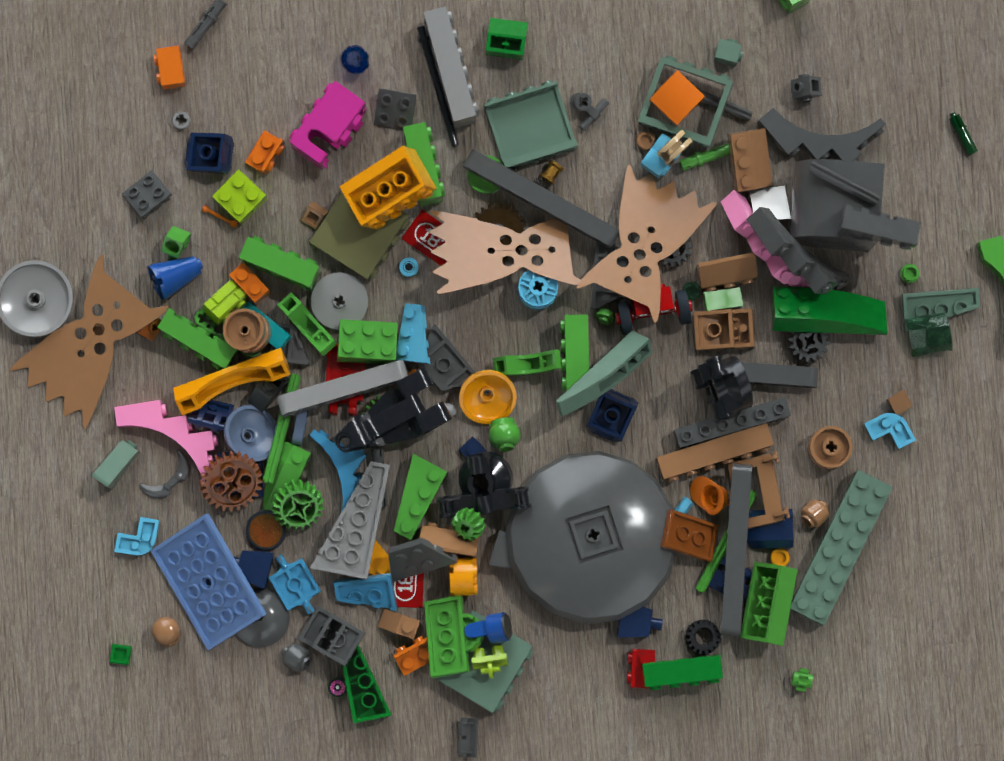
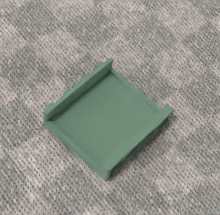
M549 80L536 88L529 86L524 88L523 92H510L504 98L498 99V97L488 99V103H485V110L503 166L512 170L578 148L557 81L552 82V80Z
M472 610L471 615L480 621L486 620L484 616ZM512 634L510 641L495 644L489 641L488 636L484 637L478 648H484L485 656L493 655V646L502 645L507 656L508 666H500L501 672H493L494 678L490 679L489 673L481 674V669L473 670L471 658H473L474 651L468 653L470 672L435 679L490 712L494 713L495 710L499 712L504 704V701H502L505 693L509 695L514 687V684H512L513 679L520 677L524 670L522 664L525 660L529 661L534 651L531 650L533 646Z

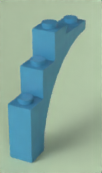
M321 429L318 432L313 430L310 437L324 448L338 470L342 484L343 511L362 478L359 474L357 477L354 475L367 457L364 454L365 450L342 452L335 442L333 443L327 439L329 437L327 433Z

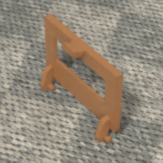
M777 451L774 452V455L770 453L728 464L731 482L733 463L750 464L752 468L757 467L766 514L749 518L748 529L785 521L784 515H786L787 519L790 518L788 506L784 507L785 510H783L773 461L775 460L776 463H780Z

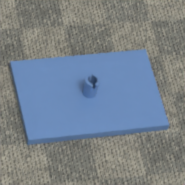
M208 513L150 550L208 651L266 615L264 608Z

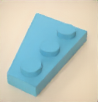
M405 303L396 360L430 364V358L427 353L429 343L426 340L425 333L427 329L425 306Z

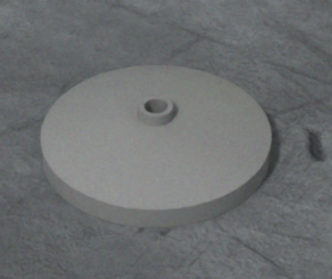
M38 260L25 261L12 267L2 277L0 281V317L14 332L27 337H43L61 328L68 320L74 303L73 289L68 278L56 266ZM35 297H39L40 301L38 303H33Z

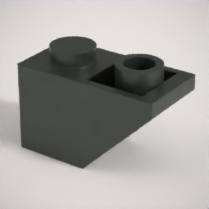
M283 377L273 382L261 381L255 387L248 402L263 413L287 385L289 379Z

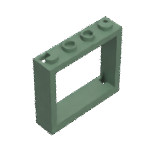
M668 55L666 58L661 57L638 119L639 124L674 136L680 130H683L685 134L681 137L682 139L687 140L690 137L693 140L692 142L711 148L734 84L730 80L731 77L720 74V76L713 75V71L709 69H696L694 64L676 62V58ZM665 65L725 86L707 137L647 116L652 103L649 99L656 92Z

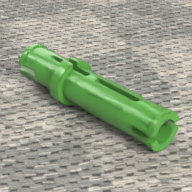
M729 143L701 153L696 152L690 157L680 159L679 164L682 171L697 166L702 167L707 162L730 155Z

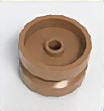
M247 308L237 309L225 319L223 336L232 348L247 354L257 353L269 343L271 327L268 320L261 314Z
M827 426L811 436L808 441L807 451L813 464L821 469L830 470L846 463L851 456L853 447L851 438L846 431L840 427ZM827 445H831V446H832V451H831V452H830L829 449H826V446H827Z

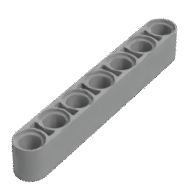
M398 360L278 396L276 399L282 417H286L391 386L408 376L404 360Z

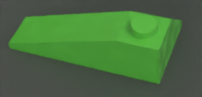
M284 441L273 484L266 483L262 510L272 511L274 507L272 506V501L276 500L274 499V494H280L278 488L284 489V483H287L289 486L292 485L291 481L294 480L295 484H298L312 456L310 452ZM290 497L285 501L283 508L289 503ZM262 514L263 517L279 524V520H276L273 515Z

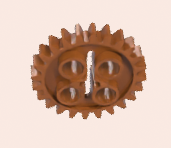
M230 451L229 456L222 452V458L215 455V462L209 460L210 467L204 466L206 473H201L200 475L203 479L199 480L202 486L200 487L201 492L204 493V499H208L209 505L214 503L215 509L221 505L222 511H225L227 507H229L230 512L233 511V507H236L239 511L240 505L243 504V506L247 507V501L254 502L252 496H259L256 490H262L260 483H263L260 477L262 473L261 470H258V464H254L253 458L249 459L247 454L242 457L240 451L234 456L233 452ZM227 467H232L230 471H224ZM248 475L247 479L241 480L242 476ZM217 483H222L220 487H214ZM238 491L236 495H231L232 492Z

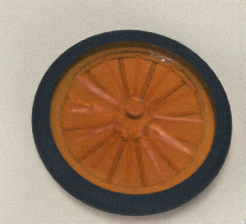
M262 510L251 516L246 526V535L252 546L262 551L276 549L283 543L286 536L285 525L281 526L279 520L275 519V514L270 510Z

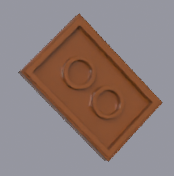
M669 509L667 511L661 547L708 563L712 562L719 525Z

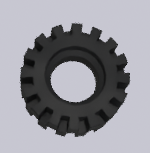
M697 620L686 630V644L694 653L709 654L718 648L721 641V633L715 623L709 620ZM701 629L707 630L711 636L710 641L705 645H701L696 641V633Z

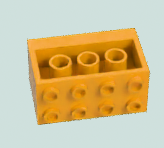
M401 146L339 186L360 225L376 230L382 228L387 220L399 217L401 211L406 208L411 209L415 207L420 199H427L432 196L433 191L437 189L416 150L406 146Z

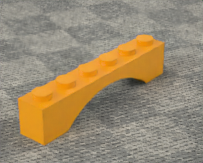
M281 348L275 349L174 387L175 402L181 414L185 415L200 409L212 398L232 387L254 381L273 382L289 376L288 361Z

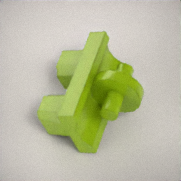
M502 645L493 646V655L485 656L484 648H477L473 652V658H471L473 670L481 669V674L489 673V678L491 679L494 678L493 672H501L500 666H508L507 656Z

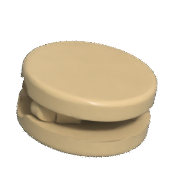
M680 130L657 152V155L665 160L664 163L666 165L670 164L693 141L690 137L684 143L680 141L681 137L685 134L683 130Z

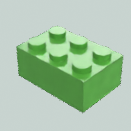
M340 319L337 362L384 365L396 361L398 323Z

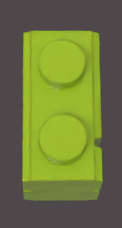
M230 279L203 304L202 310L217 325H220L222 322H225L230 313L236 309H242L246 305L247 295Z

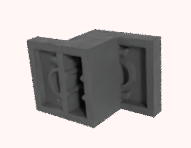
M317 606L298 639L346 667L364 637L365 632Z

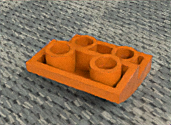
M677 70L649 100L672 123L678 126L705 96Z

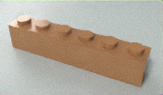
M764 423L656 458L662 480L667 479L668 482L678 480V476L686 474V477L697 474V470L701 468L707 471L716 468L715 464L720 462L726 465L734 462L733 458L739 456L741 459L751 457L752 452L758 450L760 454L770 451V447L774 443L768 425Z

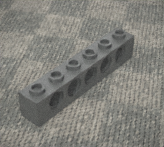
M786 397L739 411L734 413L733 416L717 421L715 417L677 428L673 432L678 449H682L764 423L790 417L791 413Z

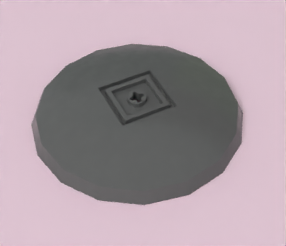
M601 451L564 455L535 471L524 485L529 487L527 492L532 507L521 510L511 509L506 526L509 563L526 594L553 615L584 624L620 620L649 604L670 577L677 552L662 548L661 543L667 511L673 509L659 482L632 460ZM590 530H594V532L599 533V535L596 537L597 540H593V538L588 537V535L591 533Z

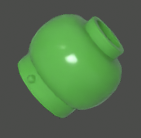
M505 417L495 419L490 423L489 426L491 428L488 433L490 444L494 448L499 449L500 452L512 451L521 439L520 429L516 425L515 419Z

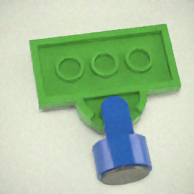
M461 595L424 602L430 675L433 679L470 672L468 653L475 651L481 645L484 637L488 636L492 644L510 641L512 637L511 621L505 612L487 615L485 621H480L471 614H464V603Z

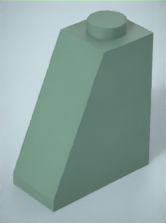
M121 440L92 476L113 490L140 453L136 450L138 446L130 440L127 442Z

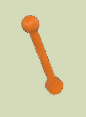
M204 205L202 207V211L204 213L208 212L216 216L217 218L229 223L232 228H236L238 226L236 220L231 221L227 219L226 217L210 210L207 205Z

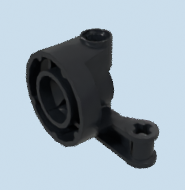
M722 355L705 360L706 363L699 365L698 369L690 372L696 381V390L709 386L715 401L711 405L717 421L731 417L734 413L750 408L753 405V394L748 376L736 356L721 360L723 358Z
M481 451L468 456V459L462 464L459 471V486L462 493L460 495H448L437 498L441 510L439 516L442 519L455 517V514L465 507L469 510L474 508V511L480 512V514H487L494 510L527 509L532 507L527 492L529 487L511 488L513 485V473L509 463L502 456L494 452ZM486 473L485 477L489 482L487 490L479 488L475 483L476 474Z

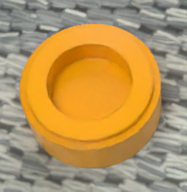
M777 548L770 554L772 564L786 566L789 563V553L783 548Z

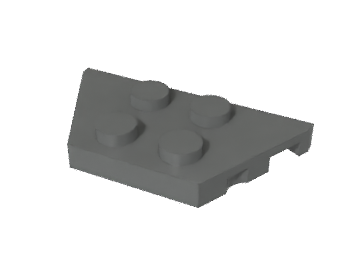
M595 241L594 266L611 252L619 249V247L613 244L612 248H608ZM620 256L617 259V264L620 267H626L629 263L628 259L624 256ZM630 276L625 277V278H624L625 282H626V283H630V282H631V277H630ZM593 283L591 309L594 310L625 296Z
M434 324L427 339L429 343L427 353L430 358V364H418L421 368L426 369L429 377L441 392L460 388L464 381L476 372Z
M424 538L390 547L388 553L393 582L455 564L458 558L455 554L449 556L443 553V548L433 545Z

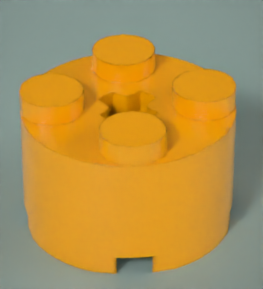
M458 557L457 563L449 565L450 596L478 595L477 557Z

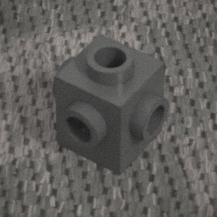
M802 74L798 75L797 79L791 80L792 99H798L800 102L806 103L811 102L812 98L822 96L821 77Z

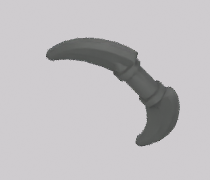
M176 450L179 463L174 476L167 483L160 486H147L141 483L139 486L145 493L153 497H166L170 495V491L179 481L187 479L189 463L182 451Z

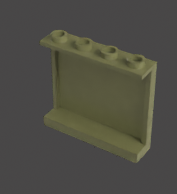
M342 192L309 243L314 248L320 249L364 277L366 281H369L370 278L374 279L379 271L377 267L380 262L384 263L388 258L389 248L391 246L395 247L400 237L398 235L401 230L405 231L410 223L408 221L409 215L401 211L399 217L387 220L385 225L377 230L363 227L360 225Z

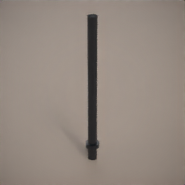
M420 26L417 27L420 37L418 40L423 47L451 146L455 147L459 143L430 48V38L426 34L425 27Z

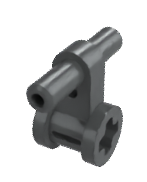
M575 93L570 99L572 108L583 110L588 115L579 125L583 131L601 116L600 113L609 104L606 99H603L594 108L591 105L592 100L588 94ZM579 98H583V99H582L583 105H579V103H580V101L578 100Z

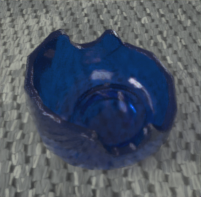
M358 45L348 46L341 53V65L346 72L359 74L369 67V55L363 47Z

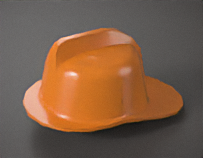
M698 476L692 481L690 494L693 501L710 515H716L723 508L730 505L728 492L723 486L714 483L705 476Z

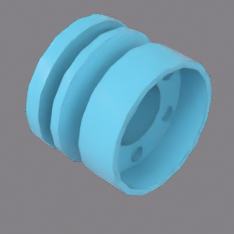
M527 270L519 279V298L524 306L531 310L547 309L557 298L558 281ZM536 283L543 285L540 292L537 289L534 290Z

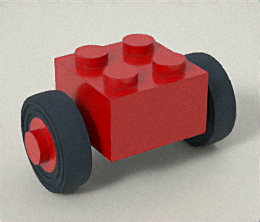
M661 284L659 316L671 314L672 312L675 313L676 311L681 325L691 323V312L693 309L686 291H675V303L673 305L670 286L665 287V284ZM630 299L632 314L627 300L617 302L615 318L617 325H620L622 335H628L633 331V320L652 317L648 306Z

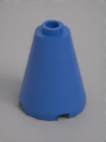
M194 256L147 266L150 280L154 282V289L161 300L168 299L199 276L201 269H203L200 259H196Z

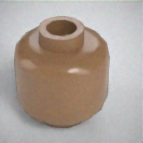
M810 500L801 510V520L809 528H819L829 517L828 505L822 500Z

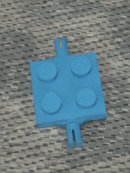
M283 554L279 555L280 558L277 556L275 559L281 568L277 573L270 576L269 579L287 611L296 606L303 605L307 615L311 614L315 610L309 601L313 596L322 591L306 563L301 558L294 563L287 564Z

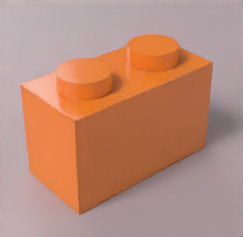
M179 45L156 49L157 55H154L155 66H159V73H156L158 85L161 84L164 90L186 86Z
M244 262L229 274L231 279L256 305L271 293Z

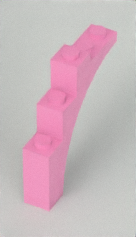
M733 190L721 201V204L734 230L747 239L753 253L766 262L772 276L781 283H787L791 287L811 288L802 275L792 274L781 256H773L769 253L746 220L753 214V209L747 199L736 190Z
M161 400L114 407L116 423L119 428H147L167 435L188 452L200 474L206 473L204 466L210 467L209 460L213 461V456L209 455V452L216 451V446H219L217 434L214 435L212 430L190 434V431H193V425L188 423V417L183 415L165 418L167 408L166 404H162Z

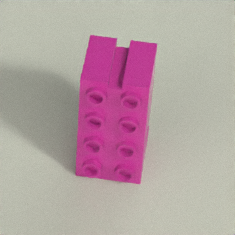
M337 81L326 86L323 91L325 93L324 96L314 102L312 112L303 117L300 128L298 130L295 129L289 137L292 149L321 170L324 168L328 170L327 163L330 160L326 158L328 155L326 152L310 142L313 137H320L337 150L341 145L347 147L353 139L349 136L351 131L358 132L364 124L360 120L367 111L365 102Z

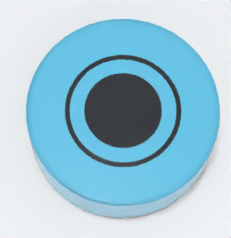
M408 257L400 262L399 269L403 276L413 277L418 272L419 267L415 259Z

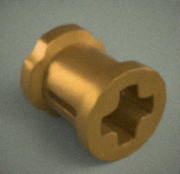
M550 160L549 166L544 173L540 174V177L549 184L554 185V180L560 172L564 171V168L555 161Z

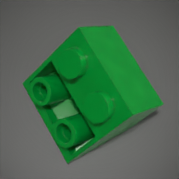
M490 18L486 56L523 60L528 22Z

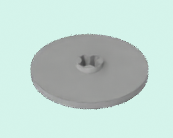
M341 272L329 274L323 277L312 291V311L318 321L328 328L339 330L340 319L362 320L367 311V291L363 284L350 274ZM343 296L345 304H340L339 307L336 306L334 298Z

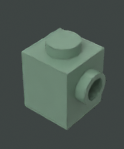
M719 39L714 61L736 67L737 61L741 62L743 57L742 45L733 39H727V41Z

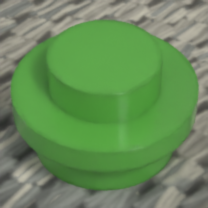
M913 264L903 266L900 271L901 279L906 283H914L920 275L919 269Z
M602 308L596 313L599 323L604 325L614 323L615 318L612 311Z

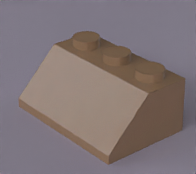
M765 128L727 134L734 189L737 192L773 185Z
M753 252L698 263L695 268L700 291L705 290V292L716 291V287L721 286L724 289L733 288L737 283L749 285L754 283L753 280H756L758 277L756 255Z
M427 522L426 526L422 525L420 538H424L433 545L443 548V553L476 557L479 537L472 541L469 539L464 540L463 536H458V532L453 530L454 526L446 525L444 529L438 528V524Z

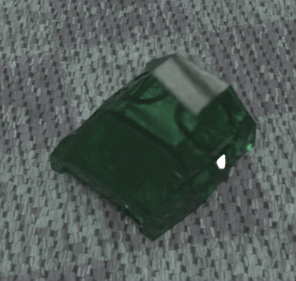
M945 313L922 315L905 320L910 338L912 357L947 350L952 351L953 342L950 325Z

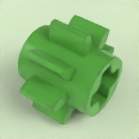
M799 668V672L794 671L791 685L796 686L795 690L805 692L806 688L811 689L813 675L809 674V670Z

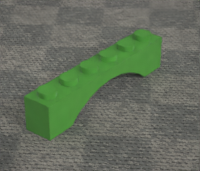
M1002 236L979 241L976 246L981 263L995 273L1004 287V240Z

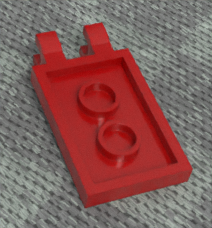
M338 344L328 352L326 382L365 370V363L337 362ZM364 394L331 403L329 407L330 414L338 415V404H349V416H356L357 402H363Z

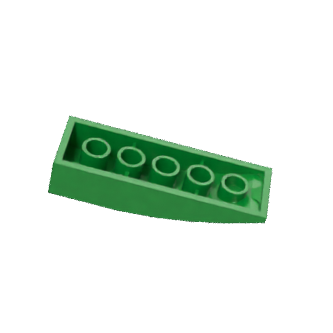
M773 287L771 296L772 331L888 334L885 301L837 290H831L827 294H816L811 288Z

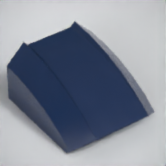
M191 132L187 141L186 170L228 174L232 169L233 148L235 146L233 138L221 133Z
M610 389L599 397L587 423L588 429L592 433L612 442H622L638 402L632 397Z
M789 509L790 518L787 519L786 515H784L785 521L748 529L747 543L750 548H793L792 509ZM750 510L749 518L765 515V510Z

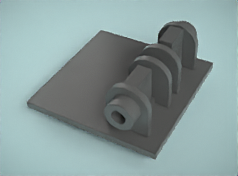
M379 88L374 125L403 130L404 126L412 125L417 95Z
M152 170L122 193L142 219L145 216L147 218L153 212V209L156 211L158 205L161 207L160 203L163 204L168 199L170 200L172 196L171 192Z

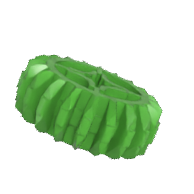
M301 479L298 481V484H295V481L292 480V485L288 486L287 483H284V489L278 488L280 494H274V499L276 500L272 501V506H274L272 512L275 514V519L279 520L281 526L285 525L287 529L293 526L295 531L298 527H301V530L304 531L305 525L311 528V522L317 523L316 517H321L322 513L320 510H324L322 504L324 500L323 497H320L321 492L316 490L315 485L310 486L308 481L303 485ZM290 497L289 503L283 508L285 501ZM294 500L297 502V504H300L301 510L299 507H296ZM312 503L310 510L306 513V508Z

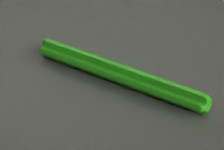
M290 374L285 394L298 390L301 379L299 375ZM280 412L262 479L264 483L273 484L291 415L282 417Z
M753 490L750 492L749 509L757 496V493ZM728 528L713 554L712 562L708 563L695 587L701 593L706 591L727 552Z

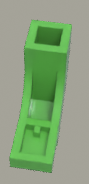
M292 292L277 304L322 356L326 355L338 344Z
M560 349L528 355H509L493 358L494 371L503 373L507 377L542 374L562 369Z

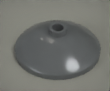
M255 589L253 591L264 608L266 615L263 616L262 621H255L236 633V635L248 645L265 647L276 643L283 637L289 625V611H287L281 598L275 592L266 589Z

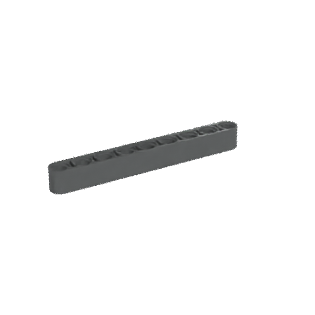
M471 150L463 164V167L469 172L605 247L612 248L619 235V230L476 150Z
M733 463L721 636L740 637L752 478V465Z

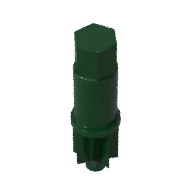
M951 113L949 121L967 155L970 156L976 153L978 150L960 114Z

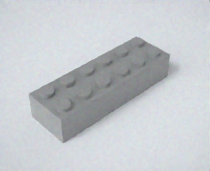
M446 6L424 12V21L454 129L476 123V117H479L476 102L472 103L471 100L474 98L472 86L466 82L469 80L466 65L462 66L464 62L461 47L457 48L459 44L456 29L452 30L454 25L451 11L447 12Z

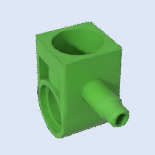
M172 226L165 236L161 252L168 254L167 261L180 257L190 241V232Z

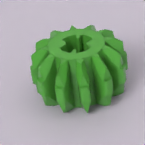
M465 507L455 514L452 521L454 525L453 530L458 532V536H463L464 540H475L483 534L486 526L483 523L485 518L480 517V512L476 513L474 508L469 510Z

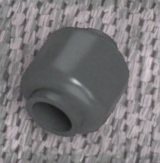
M297 643L286 646L282 652L283 664L295 672L305 671L312 660L309 650Z

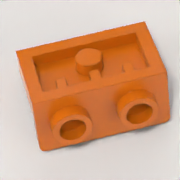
M264 130L246 159L245 164L264 175L267 171L271 172L275 165L274 159L277 155L280 156L285 149L284 140Z
M420 636L412 641L413 645L406 648L404 645L395 650L396 654L393 657L404 676L429 663L427 637L423 639Z

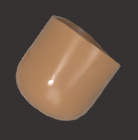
M162 617L154 622L152 635L160 645L171 647L179 642L181 628L174 619Z

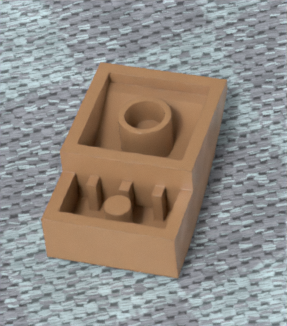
M752 308L694 312L696 350L756 348L754 310Z

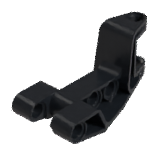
M422 368L393 384L364 415H356L336 435L335 444L342 452H352L420 438L448 422L452 417L443 401L425 410L417 394L434 384L426 369ZM343 438H348V445L341 446V440Z

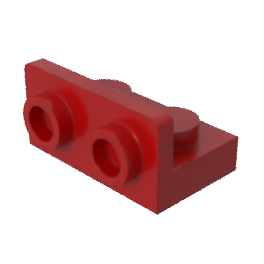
M632 649V653L628 652V664H631V672H627V684H630V688L650 689V687H645L643 663L655 662V650Z

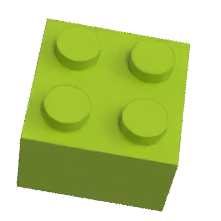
M239 169L212 196L241 226L268 199L266 194Z

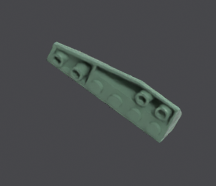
M631 331L556 401L559 414L565 416L583 407L625 379L653 353L650 339Z

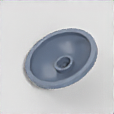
M253 405L241 406L235 409L225 422V441L235 456L240 451L242 457L247 454L249 459L253 458L255 462H259L269 456L277 425L267 411L262 413Z

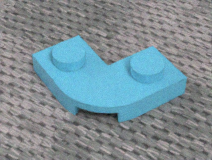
M885 413L864 423L872 441L887 433H890L898 449L916 441L905 419L897 414Z
M140 517L137 536L118 533L114 552L136 556L148 553L156 543L160 520Z

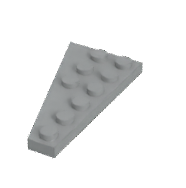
M370 462L312 563L311 569L368 579L390 465Z

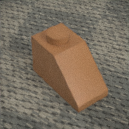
M384 609L378 627L415 639L421 621Z

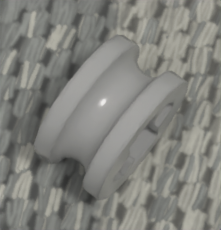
M181 111L173 116V123L177 128L185 129L190 125L191 120L187 113ZM181 115H184V118L187 119V122H183L184 125L180 126V123L177 121V118H180Z

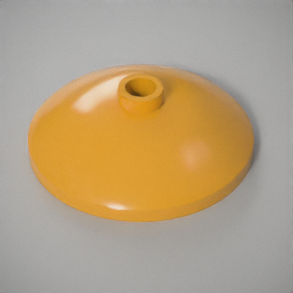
M483 370L472 374L464 381L459 392V403L463 413L472 421L481 424H490L495 419L508 417L513 411L517 400L516 389L512 381L503 373L494 370ZM485 390H490L489 393H484Z

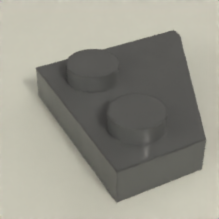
M277 323L292 335L282 349L288 363L309 365L295 325Z

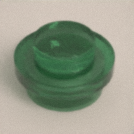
M687 282L682 287V290H685L688 300L694 301L699 298L701 290L697 283Z

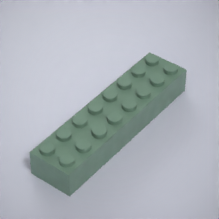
M860 470L855 471L792 598L790 610L821 626L825 625L893 488L892 486Z

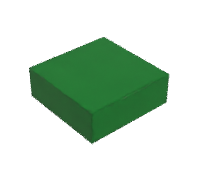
M112 643L109 663L129 665L132 646Z

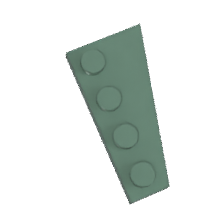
M979 288L902 294L904 332L980 307Z

